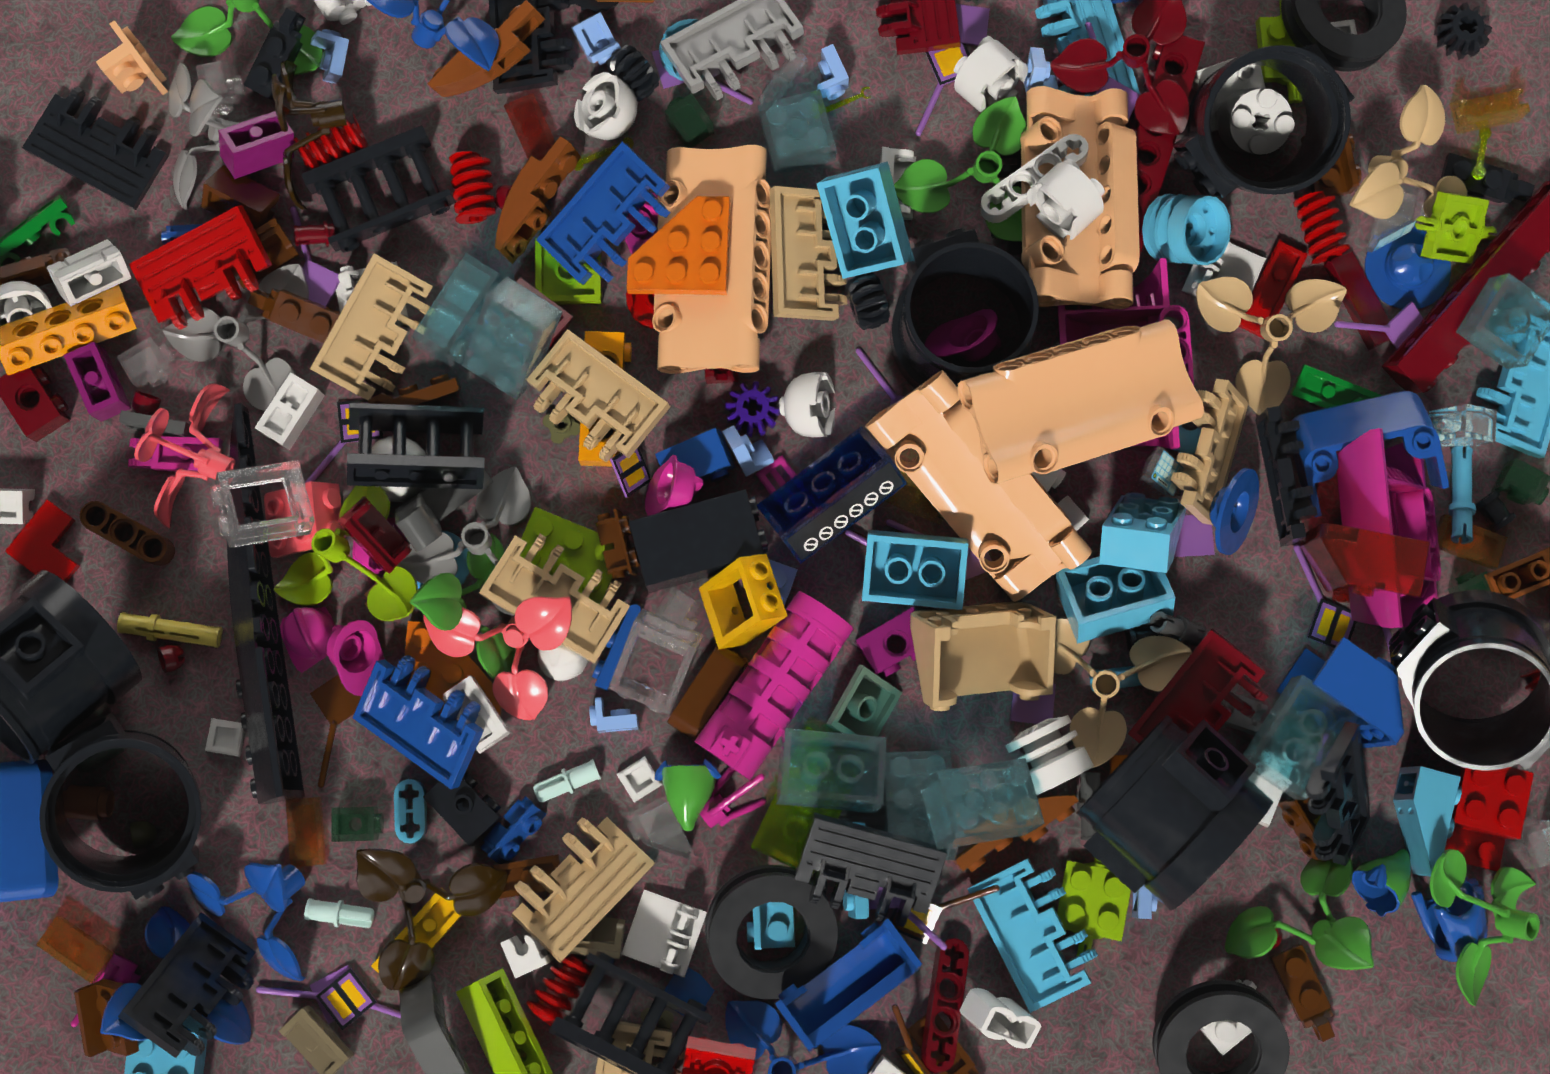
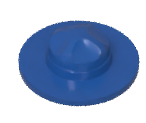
M1405 226L1393 227L1381 233L1370 245L1365 258L1366 277L1377 297L1392 307L1403 309L1409 302H1413L1417 309L1429 306L1442 296L1449 284L1451 261L1420 256L1427 231L1418 230L1415 226H1413L1409 233L1374 251L1379 240Z
M1241 469L1233 477L1229 486L1222 487L1216 493L1211 503L1209 516L1213 526L1216 528L1215 541L1217 549L1222 554L1231 555L1240 548L1247 537L1255 517L1259 499V478L1254 469Z

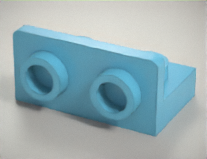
M768 902L753 909V922H747V942H754L755 950L795 947L793 906L784 902Z

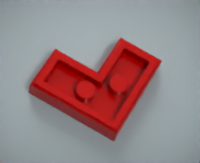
M47 499L5 552L34 575L40 570H46L67 583L80 565L61 552L55 545L76 520Z

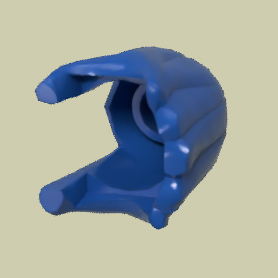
M1466 876L1460 890L1465 894L1485 901L1482 886L1479 885L1475 878L1468 879ZM1414 891L1411 893L1422 925L1434 943L1436 955L1441 960L1457 962L1461 951L1467 943L1478 944L1480 939L1487 938L1488 925L1485 908L1455 896L1453 904L1446 908L1436 904L1433 898L1429 901L1424 900L1421 892Z

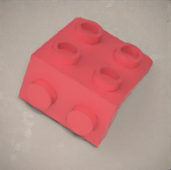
M310 481L269 492L264 496L269 554L273 558L312 550V538L321 529L327 528L335 532L339 528L344 531L337 522L342 507L340 487L337 483Z

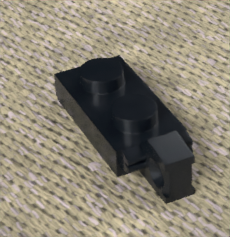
M289 8L285 9L279 22L276 21L273 28L271 27L243 84L244 86L274 101L272 74H276L279 82L283 84L281 62L290 61L294 63L303 45L300 42L302 34L299 32L306 19L305 17Z
M1449 153L1446 156L1441 178L1456 176L1463 181L1467 194L1496 203H1510L1512 198L1526 202V200L1532 197L1535 186L1518 180L1519 175L1511 173L1512 171L1453 153Z

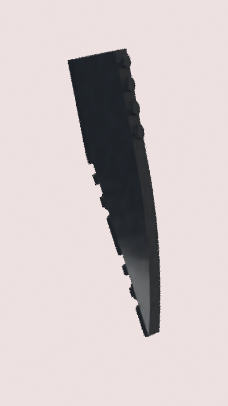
M242 403L234 404L229 457L235 459L236 463L227 485L228 578L233 631L240 679L236 680V690L239 699H243L245 712L241 713V725L243 731L248 732L249 745L245 748L246 759L249 765H253L254 778L250 780L251 793L254 799L257 798L258 804H270L304 798L305 793L276 595L273 589L274 581L249 411Z

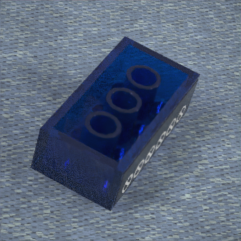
M861 426L757 504V507L801 564L908 483L889 455Z

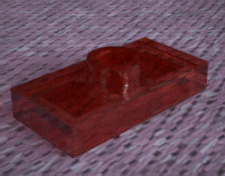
M531 93L505 104L504 108L527 159L529 160L533 156L540 161L554 145L555 140L534 94Z

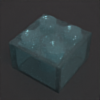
M820 89L757 105V118L767 149L773 177L836 160L837 149Z
M1510 273L1491 277L1456 333L1506 369L1524 367L1529 364L1550 330V302Z

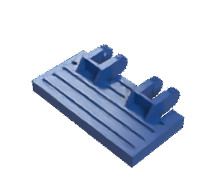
M621 142L536 240L579 283L584 285L593 275L584 266L585 262L604 280L610 282L613 279L611 271L596 258L604 251L616 265L621 267L627 263V260L606 239L616 246L620 245L636 226L627 217L629 213L644 228L653 233L657 229L655 223L639 209L647 201L660 216L667 218L671 212L649 190L652 189L657 195L662 197L670 186L627 144Z
M410 655L404 656L396 668L385 659L376 661L353 719L449 789L458 788L484 732V729L475 724L481 709L480 704L475 701L469 702L464 707L459 720H457L456 718L463 705L465 694L460 690H456L448 696L447 702L439 715L444 701L425 688L431 674L430 669L426 666L419 667L407 685L416 663L413 657Z

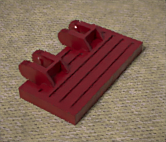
M891 0V4H884L876 8L877 18H893L907 15V21L883 24L878 28L879 35L885 38L910 35V37L896 38L897 55L961 47L955 0Z
M1212 628L1129 731L1128 735L1140 743L1167 715L1173 719L1172 721L1180 729H1184L1187 733H1190L1203 719L1218 732L1233 714V711L1222 703L1223 700L1227 701L1245 716L1252 718L1256 713L1252 706L1236 696L1231 690L1238 683L1251 693L1254 698L1265 702L1269 697L1268 694L1254 682L1258 683L1267 670Z

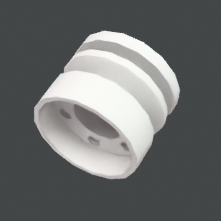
M1068 715L1048 718L1020 732L1009 744L1005 745L1008 753L1021 747L1025 752L1024 755L1013 760L1014 765L1030 762L1033 767L1021 777L1030 797L1052 789L1094 767L1085 747L1069 750L1066 743L1078 735L1076 730L1061 736L1058 729L1071 723Z

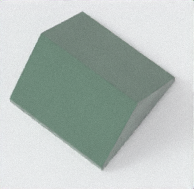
M859 664L825 725L864 748L871 750L902 692L865 666Z

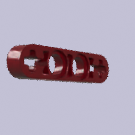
M957 938L944 941L947 944V949L942 950L938 946L934 957L921 1048V1061L931 1073H941L949 1070L953 1066L956 1057L961 1020L959 1010L963 1004L969 962L967 945ZM952 946L954 947V953L959 954V958L954 960L951 965V971L957 970V974L942 972V969L950 967L951 958L945 955V951L951 949ZM943 979H949L955 985V994L952 998H947L940 992L939 985ZM938 1013L946 1014L951 1021L950 1029L947 1032L939 1031L935 1026V1017ZM932 1037L937 1039L948 1038V1042L940 1044L939 1050L940 1055L945 1056V1061L936 1065V1059L931 1058V1053L938 1050L939 1040L933 1041Z

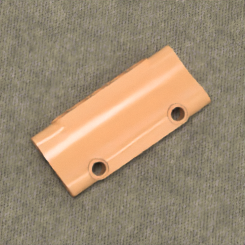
M1047 86L1033 87L1026 92L1027 129L1020 137L1021 167L1069 134H1078L1086 139L1089 148L1087 159L1079 168L1089 179L1094 178L1098 180L1105 190V193L1101 196L1104 204L1103 212L1072 240H1070V235L1062 239L1050 232L1037 218L1036 215L1040 211L1036 204L1030 207L1028 203L1022 208L1021 260L1034 283L1039 307L1090 305L1109 309L1128 308L1133 305V273L1138 266L1140 258L1136 133L1133 129L1125 126L1128 123V94L1122 89L1111 88L1093 96L1070 94ZM1068 147L1067 155L1072 152L1078 155L1079 148L1072 150L1070 147ZM1044 163L1038 167V170L1045 175L1054 165ZM1021 181V194H1025L1031 187L1028 183Z
M743 145L724 149L675 147L667 151L666 183L670 188L662 197L658 195V200L671 213L667 218L658 214L657 231L696 196H729L730 225L727 295L654 294L652 323L654 329L659 332L657 370L660 372L680 374L716 368L729 369L741 373H751L759 370L760 339L758 334L765 332L768 327L771 258L769 193L771 187L766 181L767 149L762 146Z
M1162 320L1142 327H1119L1004 361L993 366L992 373H985L962 380L958 383L957 387L962 406L972 414L980 437L984 472L992 484H999L1033 472L1041 475L1048 474L1052 471L1142 442L1163 437L1169 434L1173 427L1198 420L1204 414L1202 399L1192 384L1182 358L1177 329L1170 320Z
M943 370L934 374L896 403L880 411L866 424L865 427L895 461L898 469L910 477L958 536L968 539V547L979 559L981 567L993 577L1013 602L1028 595L1064 568L1071 570L1078 567L1092 554V549L1073 528L1068 516L1032 473L999 484H992L988 480L984 472L980 437L972 414L962 406L958 396V388ZM907 448L915 449L918 452V457L912 462L903 461L900 458L903 450ZM991 549H998L1002 552L1001 557L996 561H989L984 557L987 551Z

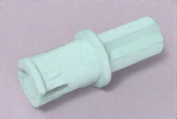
M594 759L567 771L565 768L561 769L562 773L536 783L533 789L538 801L545 802L566 792L573 794L574 789L597 779L599 780L601 776Z
M309 898L305 906L304 919L334 923V927H339L342 924L370 928L374 922L375 912L373 908L344 904V900L334 903Z

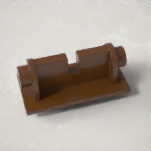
M613 509L615 517L612 518L610 513L598 515V522L595 524L601 545L614 544V549L603 551L608 575H612L613 580L625 578L624 571H629V574L638 576L636 567L640 566L636 547L631 548L628 535H631L632 532L628 515L623 516V513L618 509Z
M1301 790L1292 796L1294 800L1279 801L1278 804L1283 811L1284 821L1294 829L1298 836L1302 851L1308 857L1318 860L1314 852L1317 845L1313 842L1312 838L1316 826L1313 821L1322 814H1311L1308 808V800L1310 799L1307 797L1305 790Z

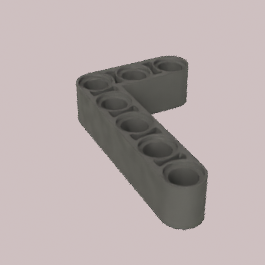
M485 470L483 489L424 488L395 509V523L415 551L418 552L442 535L440 520L493 483V480Z
M433 974L427 975L416 984L400 989V1012L403 1034L424 1073L473 1074L446 1026L444 998L442 992H437L433 983L436 981Z

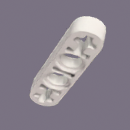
M1069 134L989 189L981 199V214L983 218L988 222L1000 223L1029 203L1027 193H1016L1012 186L1018 181H1024L1032 187L1044 176L1038 170L1041 164L1050 163L1055 166L1057 163L1062 162V158L1064 160L1070 158L1079 167L1082 166L1087 159L1089 149L1086 139L1078 134ZM1068 147L1072 150L1079 148V154L1076 155L1072 152L1067 155ZM990 202L994 204L1002 202L1001 210H998L996 207L990 209Z

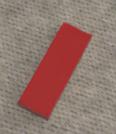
M1279 239L1252 292V306L1245 313L1256 317H1263L1264 319L1279 314L1285 302V296L1293 286L1308 253ZM1241 318L1239 327L1263 338L1260 333V324Z

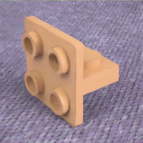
M115 20L109 23L123 43L96 61L104 74L122 94L126 91L131 92L138 89L143 84V79L147 76L162 95L166 94L168 91L162 84V82L167 80L128 26L121 29Z

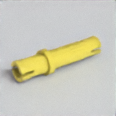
M122 612L117 621V632L121 634L146 636L147 640L156 641L159 638L212 646L214 648L220 646L223 632L222 627L219 626L214 627L161 619L160 615L151 614L148 617Z

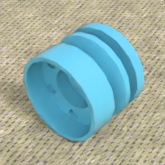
M1164 194L1159 196L1149 205L1142 226L1143 243L1148 254L1156 261H1159L1160 258H1167L1169 263L1212 264L1224 254L1231 233L1230 215L1225 204L1217 197L1208 195Z

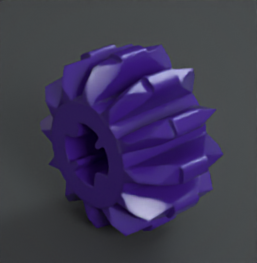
M758 381L753 382L752 390H748L747 385L741 383L740 391L742 394L732 390L729 395L735 402L725 403V409L732 412L726 417L727 422L733 423L738 421L735 425L738 433L746 426L747 436L750 438L753 435V428L756 427L761 436L765 435L766 431L763 424L765 423L768 427L774 428L776 422L771 417L780 416V409L772 407L779 402L778 396L768 397L771 392V387L769 386L764 387L761 392L758 391ZM752 402L757 403V409L761 410V412L756 411L754 416L749 415L748 409L744 408L745 406L749 408Z

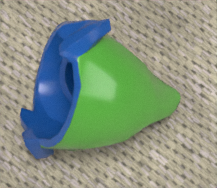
M704 759L701 765L668 766L665 760L656 770L655 780L663 781L667 801L683 830L692 831L699 814L711 797L716 779L721 778L717 767Z
M1399 849L1393 855L1364 862L1353 872L1352 884L1357 893L1367 902L1365 906L1370 911L1377 912L1378 916L1384 917L1387 913L1395 912L1402 905L1411 881L1410 856L1407 850Z

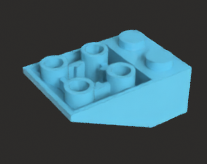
M1141 493L1121 495L1102 525L1099 564L1167 573L1174 559L1186 508L1178 499L1173 497L1150 499L1145 498V495Z
M1423 766L1400 768L1393 802L1405 847L1410 856L1412 874L1431 877L1436 861L1442 852L1445 851L1447 838L1449 839L1453 834L1455 821L1452 818L1454 805H1457L1461 799L1462 786L1459 785L1460 776Z

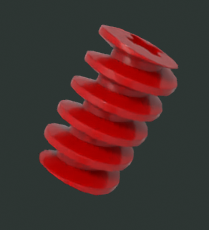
M354 113L353 123L346 119V126L330 128V134L322 135L298 149L307 168H317L321 166L320 162L323 164L332 162V157L336 160L342 158L345 151L348 154L356 152V146L360 149L368 147L365 135ZM309 132L305 133L306 137L311 135ZM297 137L294 138L295 143L300 141Z
M473 151L451 154L449 161L453 165L450 167V172L454 176L451 182L452 187L455 188L453 198L457 201L454 205V210L458 214L455 218L456 222L459 224H475L496 214L495 208L486 207V204L495 201L494 196L485 194V192L493 189V184L483 182L484 179L492 176L491 171L482 169V167L491 164L490 159L481 157L480 154Z
M1324 191L1306 194L1293 202L1294 207L1301 208L1297 212L1298 219L1305 220L1300 225L1301 231L1309 232L1304 237V241L1306 244H1313L1307 250L1309 256H1317L1312 260L1311 264L1327 262L1341 256L1342 253L1351 248L1350 244H1339V241L1346 237L1347 234L1346 232L1335 231L1337 227L1343 224V221L1332 220V216L1339 212V208H1328V204L1336 198L1335 195L1325 196Z
M576 954L567 956L561 962L563 964L562 968L550 967L555 978L554 980L545 977L542 979L548 988L546 991L535 989L534 993L539 998L538 1003L529 1000L526 1002L530 1010L550 1026L557 1016L562 1019L564 1018L565 1013L562 1009L572 1010L574 1003L570 998H578L581 992L578 986H584L587 980L586 975H589L593 968L583 963L584 960Z

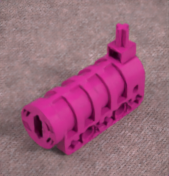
M801 591L797 592L786 608L788 616L772 628L762 646L754 654L744 672L734 683L726 698L694 741L749 781L756 774L778 739L782 736L854 630L838 614Z

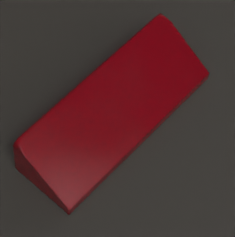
M1353 251L1333 258L1324 265L1331 281L1347 289L1342 302L1353 322L1386 325L1390 322ZM1357 329L1368 351L1390 341L1385 332Z

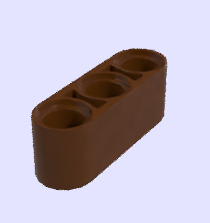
M90 501L81 508L80 521L86 529L136 557L156 566H164L174 558L175 547L168 538L99 501ZM104 510L105 520L102 524L96 526L94 517L99 511ZM132 526L134 529L133 537L129 541L124 542L122 539L123 531L127 527ZM157 542H161L163 548L161 554L152 558L150 551L152 546Z
M716 646L667 723L695 741L748 660L730 648L718 650Z

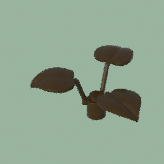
M282 61L281 76L283 84L279 82L276 74H272V94L281 130L283 132L288 131L285 115L311 114L313 127L320 126V130L287 147L283 152L284 181L288 194L296 206L301 210H305L307 208L298 198L292 182V154L295 150L320 136L330 134L329 128L346 126L347 122L342 99L325 102L299 101L293 89V79L297 65L290 61ZM284 92L286 93L290 109L283 105Z
M388 849L357 850L356 881L362 896L373 902H383L392 899L398 892L405 910L409 940L408 942L400 939L390 941L381 952L378 970L383 985L389 990H400L424 979L433 968L434 953L431 947L424 942L415 943L416 935L410 906L411 903H417L422 900L426 889H430L448 901L454 900L453 907L457 914L475 916L490 909L500 898L507 881L506 871L481 863L463 866L452 876L449 883L452 893H447L431 883L430 879H422L413 861L403 853Z

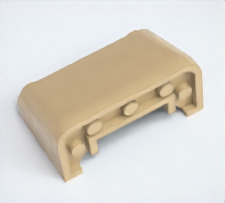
M1023 602L963 606L962 610L945 608L919 610L910 614V630L923 702L930 706L931 710H950V706L957 704V696L1010 690L1019 694V698L1022 700L1036 701L1040 699V696L1053 694L1056 616Z

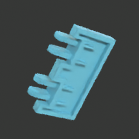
M1042 0L1044 5L1035 10L1038 19L1062 15L1063 20L1049 23L1041 28L1042 37L1046 38L1067 33V36L1058 37L1056 41L1059 55L1074 41L1089 38L1085 23L1088 21L1092 24L1097 41L1107 50L1106 62L1115 57L1118 51H1123L1124 40L1111 0ZM1123 59L1119 60L1114 66L1107 68L1112 79L1140 94L1133 69L1127 66ZM1065 85L1059 88V90L1070 94L1082 93ZM1096 91L1086 93L1084 96H1093Z
M1524 313L1517 316L1514 328L1525 332L1526 335L1506 327H1497L1494 332L1495 337L1516 345L1515 352L1495 345L1490 346L1488 352L1489 356L1504 362L1497 388L1509 394L1505 395L1487 387L1478 388L1476 396L1489 403L1498 405V411L1495 412L1482 406L1472 407L1471 415L1487 422L1483 433L1484 437L1536 458H1545L1550 441V323Z
M1029 858L967 888L970 894L993 885L1000 887L999 891L974 899L973 902L1031 1013L1091 984L1092 980L1086 969H1082L1072 975L1070 970L1094 959L1098 954L1095 949H1088L1080 953L1079 956L1066 961L1061 950L1084 941L1088 935L1085 929L1056 943L1054 942L1055 939L1065 935L1067 932L1054 906L1042 912H1039L1038 908L1060 898L1066 892L1063 887H1057L1035 900L1029 888L1041 882L1049 881L1056 873L1053 868H1050L1023 881V877L1035 871Z

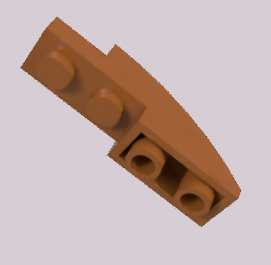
M525 0L510 12L509 18L499 28L494 29L499 38V47L489 71L470 60L457 49L455 56L446 65L438 68L433 78L427 84L440 96L448 97L474 90L494 80L517 64L531 51L523 41L545 18Z
M561 136L541 161L533 156L529 158L505 200L497 227L495 248L511 264L525 252L527 245L535 234L545 226L547 219L552 214L545 206L546 202L555 195L557 188L567 175L575 169L577 162L581 158L572 144Z
M1550 547L1484 574L1490 590L1515 599L1549 585Z
M1075 795L1050 796L1021 802L1005 808L972 827L971 830L979 840L952 860L960 871L968 868L970 872H973L987 861L984 855L993 848L999 852L1014 841L1011 837L1013 833H1016L1021 841L1030 839L1033 843L1049 831L1046 826L1054 819L1061 822L1073 814L1075 809L1072 806L1079 800Z

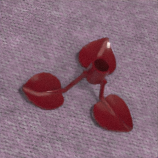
M1144 0L1135 9L1131 21L1132 29L1136 34L1129 36L1124 41L1123 51H1118L1116 56L1110 61L1106 62V48L1097 40L1090 38L1074 41L1058 57L1051 61V70L1059 81L1070 89L1083 93L1094 92L1104 87L1108 82L1106 68L1114 66L1119 60L1123 59L1124 63L1131 68L1140 67L1149 92L1141 94L1135 104V116L1139 124L1153 133L1180 135L1184 132L1189 119V102L1185 91L1178 83L1168 79L1161 81L1154 88L1147 64L1151 40L1159 45H1169L1183 35L1187 17L1182 0Z

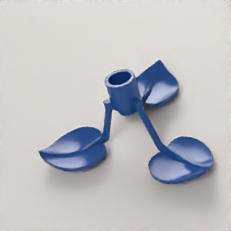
M367 0L375 8L392 17L404 18L413 12L411 24L415 25L411 37L418 46L426 49L432 48L446 34L449 41L470 60L487 71L491 69L499 47V38L496 31L488 23L475 17H469L465 21L457 17L444 26L442 14L450 0H443L437 11L427 10L421 13L420 16L418 0Z
M249 863L245 866L244 872L251 887L229 897L221 896L218 886L201 873L194 871L186 876L191 892L197 902L208 913L217 917L225 914L224 905L254 892L261 895L267 905L276 911L264 932L265 936L260 935L257 938V945L262 957L270 967L289 979L303 981L306 978L301 975L299 963L290 947L273 935L274 927L286 908L293 902L290 897L306 883L304 876L295 866L287 864L284 868H281V864L264 865Z
M161 906L146 924V944L154 955L164 959L189 928L190 924L172 908ZM126 983L112 994L103 1014L101 1034L115 1035L134 1041L148 1039L118 1018L121 1011L141 988V985ZM221 999L206 1018L217 1028V1034L214 1038L221 1042L235 1045L249 1042L251 1023L245 1004L241 1000L239 1004L233 1006Z
M729 1001L726 1006L725 1024L731 1044L740 1043L747 1047L756 1048L755 1060L760 1058L767 1049L770 1054L769 1058L772 1061L768 1074H799L800 1069L826 1060V1068L829 1074H866L881 1050V1043L870 1032L857 1026L846 1025L821 1044L825 1054L798 1063L796 1059L788 1055L778 1057L774 1047L771 1045V1043L779 1039L782 1033V1020L774 1007L761 1001Z

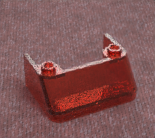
M1322 523L1307 531V537L1301 540L1300 548L1327 593L1332 594V600L1350 603L1349 587L1353 588V594L1373 597L1374 591H1389L1421 597L1430 546L1428 541L1329 523Z

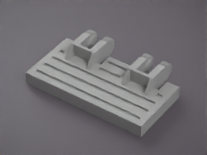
M737 0L660 41L662 50L691 93L694 94L704 89L705 84L713 98L717 101L723 98L720 85L714 79L715 76L721 74L733 91L741 88L737 76L727 63L729 60L735 69L739 70L759 59L761 55L773 71L779 67L776 55L770 47L777 44L789 61L795 59V50L783 31H786L790 38L794 40L804 35V29L785 0Z

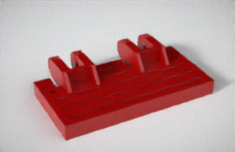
M239 205L129 263V266L158 323L171 319L173 325L178 330L187 327L188 323L177 300L181 297L190 316L195 321L204 318L205 314L194 292L195 289L201 301L208 300L225 290L228 297L236 301L242 298V292L231 270L236 268L247 290L254 292L259 289V283L248 261H251L256 272L263 271L272 266V263L243 205Z

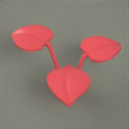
M213 383L205 386L199 392L189 415V421L191 422L189 427L190 434L196 436L209 449H201L198 453H194L161 438L169 420V412L164 408H159L152 415L145 428V434L141 436L136 445L134 456L140 462L150 460L159 443L194 459L193 466L198 468V471L180 468L174 476L168 477L154 505V515L165 527L171 528L170 523L174 500L186 476L197 477L206 481L212 478L225 484L233 472L236 463L235 459L222 454V449L216 447L201 433L212 409L230 391L220 384Z
M538 596L528 598L519 604L515 616H512L507 624L500 623L498 627L483 634H477L481 628L480 618L472 611L463 607L461 621L454 629L448 631L436 628L424 615L423 620L433 644L442 653L452 657H462L470 654L475 648V640L483 641L498 633H503L505 643L510 647L516 648L511 667L512 672H500L494 679L493 693L495 699L510 715L523 720H535L548 700V686L544 678L533 670L524 669L518 672L519 661L525 648L524 645L529 639L536 648L543 651L555 649L564 642L572 621V602L570 597L553 598Z

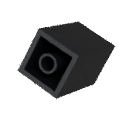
M745 489L630 520L629 525L648 592L651 593L718 574L739 557L767 553L768 543L764 529L757 530L755 522L759 521L760 516L755 497L748 498Z

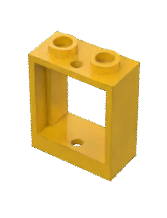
M767 554L739 557L699 587L718 650L744 646L788 616ZM739 579H742L753 612V616L746 621L733 585Z

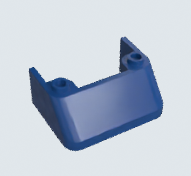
M1394 392L1299 414L1292 419V421L1299 420L1300 429L1296 431L1297 440L1303 441L1304 449L1300 453L1294 454L1300 487L1312 486L1314 494L1309 497L1311 507L1317 508L1318 515L1315 517L1322 516L1315 483L1327 481L1336 474L1338 470L1336 451L1342 450L1356 438L1371 429L1381 428L1383 430V440L1402 436L1407 453L1412 457L1425 459L1430 485L1442 489L1449 488L1438 433L1421 398L1414 392Z
M1345 637L1341 638L1327 661L1304 648L1276 690L1280 695L1338 735L1346 721L1359 724L1362 748L1397 745L1404 734L1398 677L1394 673L1395 667L1383 658H1373Z
M38 759L33 764H29L24 760L0 762V903L49 898L54 896L58 889V866L50 857L40 830L39 818L42 797L53 775L52 768L45 759Z
M889 919L882 922L881 926L876 921L860 933L864 939L856 947L800 988L792 984L778 995L780 1000L775 1003L776 1007L809 1053L912 976L921 967L922 963Z

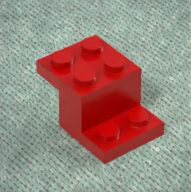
M1461 767L1459 785L1462 786V795L1459 803L1454 805L1452 818L1455 821L1452 836L1449 839L1447 838L1445 850L1454 849L1461 852L1467 865L1497 872L1500 869L1505 840H1521L1534 773L1513 767L1488 771Z
M688 1036L682 1074H752L756 1048L747 1047L740 1043L729 1044L713 1041L707 1037L697 1038Z

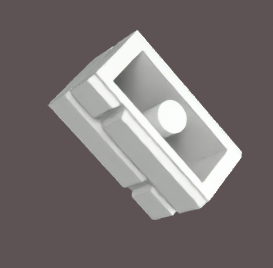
M108 239L65 258L63 262L58 261L47 266L59 295L70 306L131 279L122 254Z

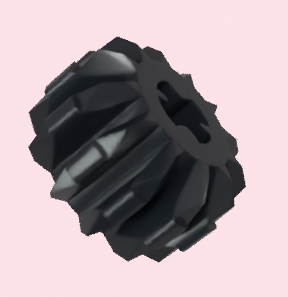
M1468 2L1463 3L1459 8L1454 4L1447 9L1446 13L1438 18L1437 24L1439 26L1434 30L1433 35L1442 37L1437 42V47L1445 45L1449 47L1446 50V56L1456 51L1458 60L1463 59L1467 54L1472 57L1477 55L1480 49L1488 44L1489 38L1487 36L1492 32L1493 27L1485 24L1489 20V15L1480 16L1478 14L1480 6L1470 10Z
M625 45L621 49L618 48L606 61L609 73L619 77L630 89H633L639 102L645 97H649L654 92V89L659 86L658 75L654 72V68L642 56L641 52L637 51L633 46Z
M871 272L848 280L846 284L847 298L856 324L862 330H866L869 328L874 329L880 327L881 324L887 323L890 311L880 279Z

